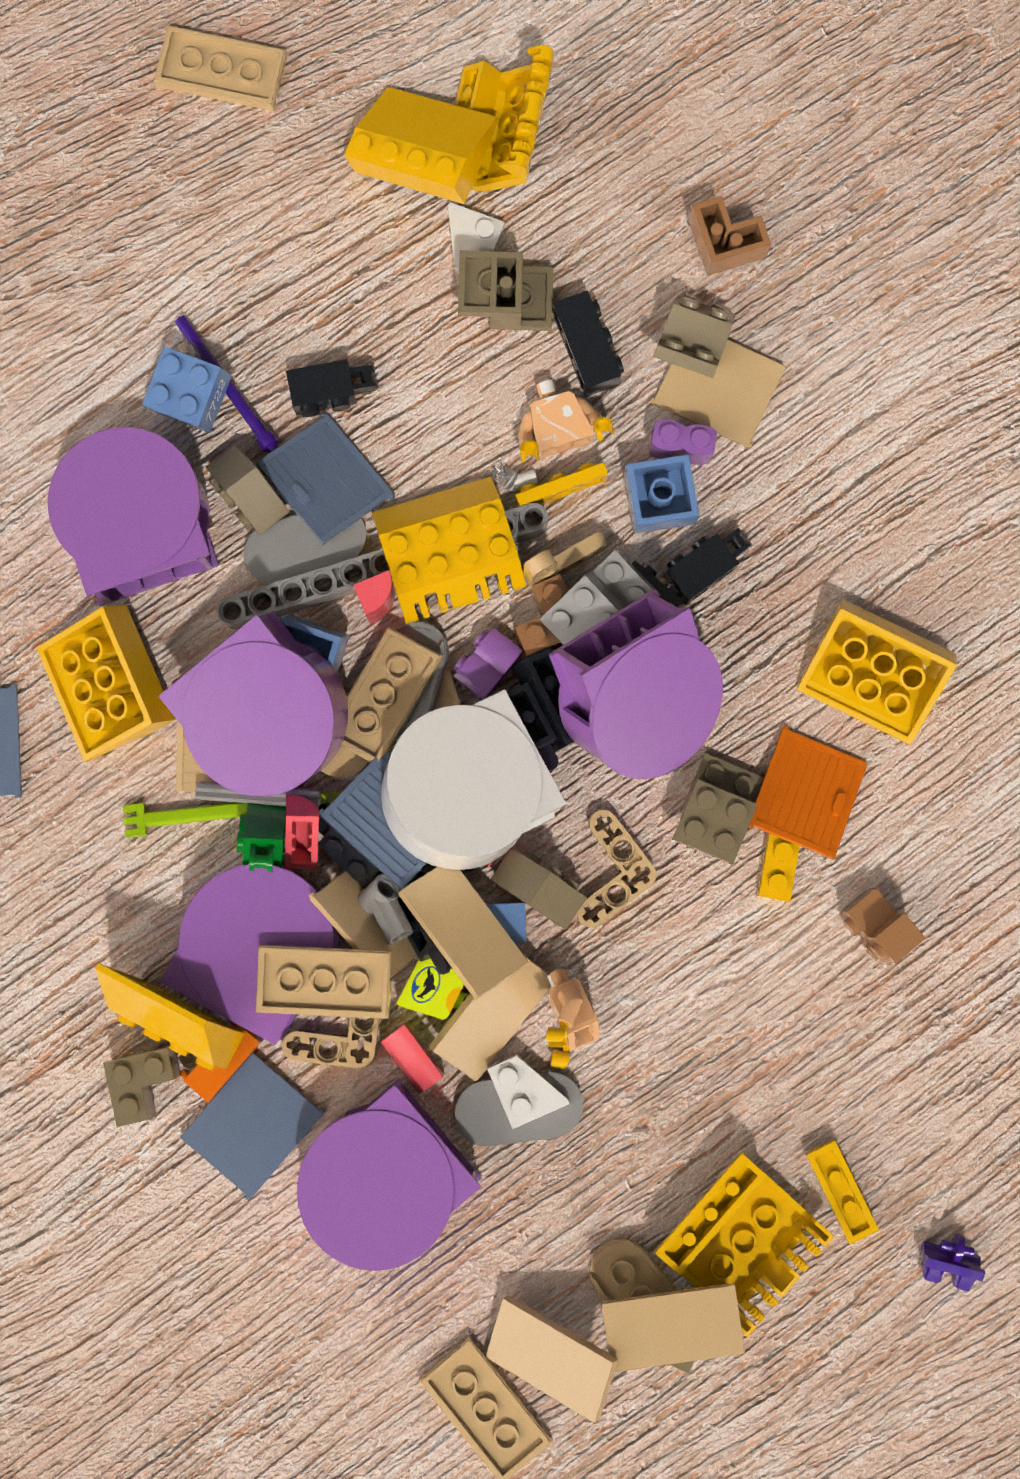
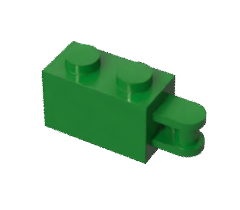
M248 803L246 815L240 814L237 852H243L242 865H249V871H254L255 868L267 869V872H273V866L282 867L286 831V806Z

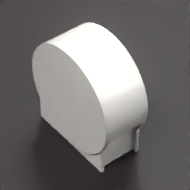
M506 690L473 705H454L433 710L414 721L395 744L384 772L381 787V802L384 816L398 842L409 853L423 862L451 870L473 869L493 862L505 854L516 843L521 834L554 819L556 816L553 811L566 805L562 794Z

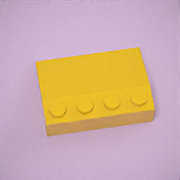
M387 87L355 127L344 156L358 174L465 204L499 119L497 116Z
M841 599L797 690L911 745L957 666L956 653L851 602Z
M127 605L101 607L36 647L84 762L149 735L176 720L174 715L158 697L164 691Z
M100 963L97 964L95 970L108 1009L119 1014L117 1017L118 1021L132 1028L136 1024L145 1028L142 1034L155 1041L160 1042L163 1038L171 1042L168 1048L178 1054L186 1056L189 1052L197 1056L195 1063L208 1070L213 1071L215 1066L227 1069L245 1035L244 1033L139 977Z

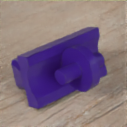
M955 1234L951 1242L942 1239L940 1245L923 1241L920 1250L923 1257L922 1273L926 1281L938 1283L941 1282L944 1272L952 1273L951 1281L953 1286L968 1292L976 1280L983 1282L986 1273L985 1270L981 1269V1258L978 1255H974L975 1249L973 1247L965 1246L964 1235Z

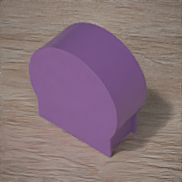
M110 428L81 440L66 453L58 464L51 479L48 492L50 523L59 543L75 559L86 596L94 594L100 606L219 566L208 534L210 509L203 483L184 455L167 439L140 428Z
M656 589L549 654L560 683L558 697L559 712L566 732L581 748L623 776L634 779H649L665 775L677 769L701 748L716 723L723 696V681L718 661L712 651L700 641L690 608L685 607L681 610L661 599Z
M274 611L261 617L258 614L255 615L158 696L182 725L188 748L200 768L221 786L249 796L281 794L301 785L319 773L331 762L340 749L348 724L347 698L336 671L317 651L298 642Z
M249 865L234 867L208 881L189 903L180 927L179 948L161 978L160 983L276 1045L279 1039L283 1041L297 1014L256 1012L259 945L339 948L340 934L310 901L309 895L312 892L318 893L320 889L305 876L293 870L273 866V872H267V869L255 868L254 871H249Z
M397 1079L370 1104L348 1110L331 1121L312 1143L303 1159L298 1175V1207L309 1235L330 1257L357 1269L387 1270L405 1265L425 1253L441 1235L450 1214L481 1188L478 1181L482 1177L404 1084Z

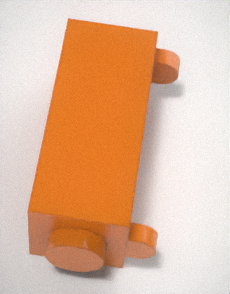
M228 1019L226 1020L232 1025L231 1027L245 1035L227 1069L215 1066L213 1071L197 1065L191 1073L185 1068L179 1073L184 1082L207 1103L213 1100L264 1041L260 1036Z

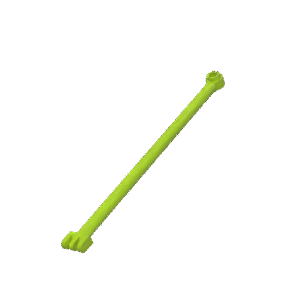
M344 790L322 792L320 806L326 802L332 803ZM231 802L147 812L144 803L124 805L123 813H136L134 817L124 818V825H137V829L124 831L125 838L147 837L148 827L240 817V814L246 815L248 803Z

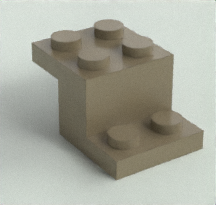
M460 250L458 316L490 317V329L552 330L553 267L523 266V252Z
M684 293L683 297L678 295L673 302L653 357L714 378L736 315L730 314L731 309L721 304L714 303L713 307L702 304V298L693 294Z
M705 753L680 812L683 814L672 840L731 865L734 864L758 805L754 801L764 777Z

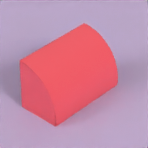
M389 570L353 585L370 625L380 621L390 612L395 600V587Z
M286 794L285 869H317L319 810L311 800L293 794Z
M407 1022L380 1041L418 1094L443 1078L444 1072Z

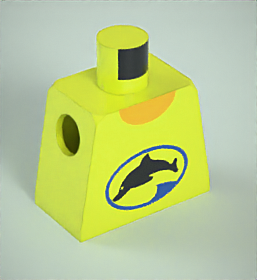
M431 959L422 962L418 960L396 1004L413 1011L447 1020L452 1008L457 1010L469 994L461 991L464 984L453 969H450L449 973L442 975L437 971Z

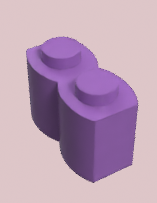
M673 420L656 421L651 434L649 454L658 459L689 454L690 464H708L715 451L717 431L705 425H690L686 427Z
M494 627L489 633L485 630L482 631L473 643V646L476 647L475 651L469 657L464 654L453 668L457 672L454 675V680L481 701L492 694L502 679L523 655L521 648Z

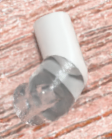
M497 462L492 468L493 478L496 483L509 491H517L532 483L538 484L534 469L518 474L508 467L505 462Z

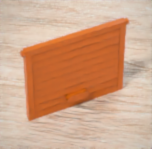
M783 726L755 803L758 805L748 828L753 829L755 827L829 859H835L868 763L792 732L788 726Z

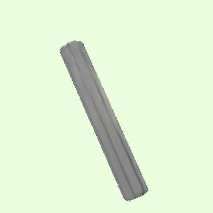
M201 781L196 784L195 796L198 800L286 806V794H293L311 800L317 808L321 804V791L313 789L293 788L287 792L272 796H249L231 791L216 782Z

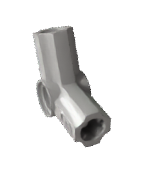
M381 872L360 892L358 900L363 910L375 916L387 942L393 944L408 937L414 930L397 899L401 889ZM414 876V878L407 884V886L416 878L415 876Z

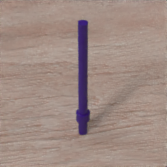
M186 316L178 317L175 320V324L200 359L221 367ZM230 380L226 395L258 438L256 442L263 452L271 453L279 447L277 445L279 443L278 439L272 431H267Z

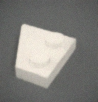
M449 202L448 214L455 272L459 273L460 250L496 251L505 222Z
M518 1055L487 1067L512 1129L570 1104L565 1095L561 1094Z

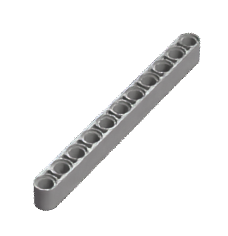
M529 503L505 511L508 524L513 529L511 534L515 544L538 537L547 528L548 512L541 504ZM530 514H537L543 521L538 526H530L526 523L525 518ZM383 549L226 597L218 605V616L227 627L236 630L240 629L257 614L261 617L274 611L278 617L355 594L354 584L381 574L376 570V566L380 561L386 560ZM352 569H358L363 573L362 578L354 583L347 581V573ZM324 578L330 579L332 586L328 591L320 592L316 590L319 580ZM292 588H300L302 590L301 597L296 601H288L286 599L287 592ZM262 597H269L272 601L271 606L265 611L257 610L258 600ZM233 606L241 607V614L237 619H227L226 614L229 608Z

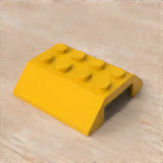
M537 45L527 48V53L533 56V63L505 72L498 71L486 61L463 67L455 105L497 116L499 119L470 190L487 192L526 184L553 67L554 50L551 47Z
M491 476L372 512L406 624L419 620L415 603H419L423 619L430 617V609L425 601V596L434 593L437 595L439 609L444 613L449 611L445 594H449L453 609L479 602L475 588L477 584H479L483 600L490 599V589L485 578L493 575L497 576V585L502 595L509 593L505 578L507 575L509 576L513 591L526 587L518 552L500 496Z
M741 1152L656 1249L655 1254L679 1276L682 1274L696 1288L734 1283L742 1333L749 1337L757 1328V1325L744 1311L747 1310L760 1323L765 1319L763 1312L756 1305H753L750 1298L757 1291L766 1303L775 1307L779 1301L766 1286L769 1285L783 1298L801 1277L787 1263L790 1259L803 1272L809 1267L803 1258L792 1251L794 1247L801 1241L811 1254L818 1257L822 1250L808 1237L810 1235L814 1236L823 1246L827 1247L835 1236Z

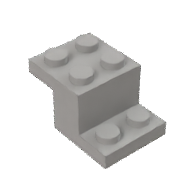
M615 549L592 572L582 577L540 620L564 645L654 590V587L618 549Z

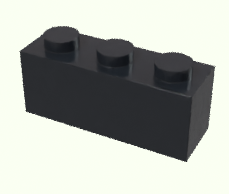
M587 290L554 302L552 315L584 397L618 386L621 374L624 373V368L618 355L614 356L610 345H613L609 329L607 327L603 328L599 320L602 313L596 299L591 300Z
M550 647L525 658L514 666L513 670L521 685L528 682L557 737L552 744L554 751L557 752L575 742L566 732L560 717L558 698L560 683L549 656L553 652Z

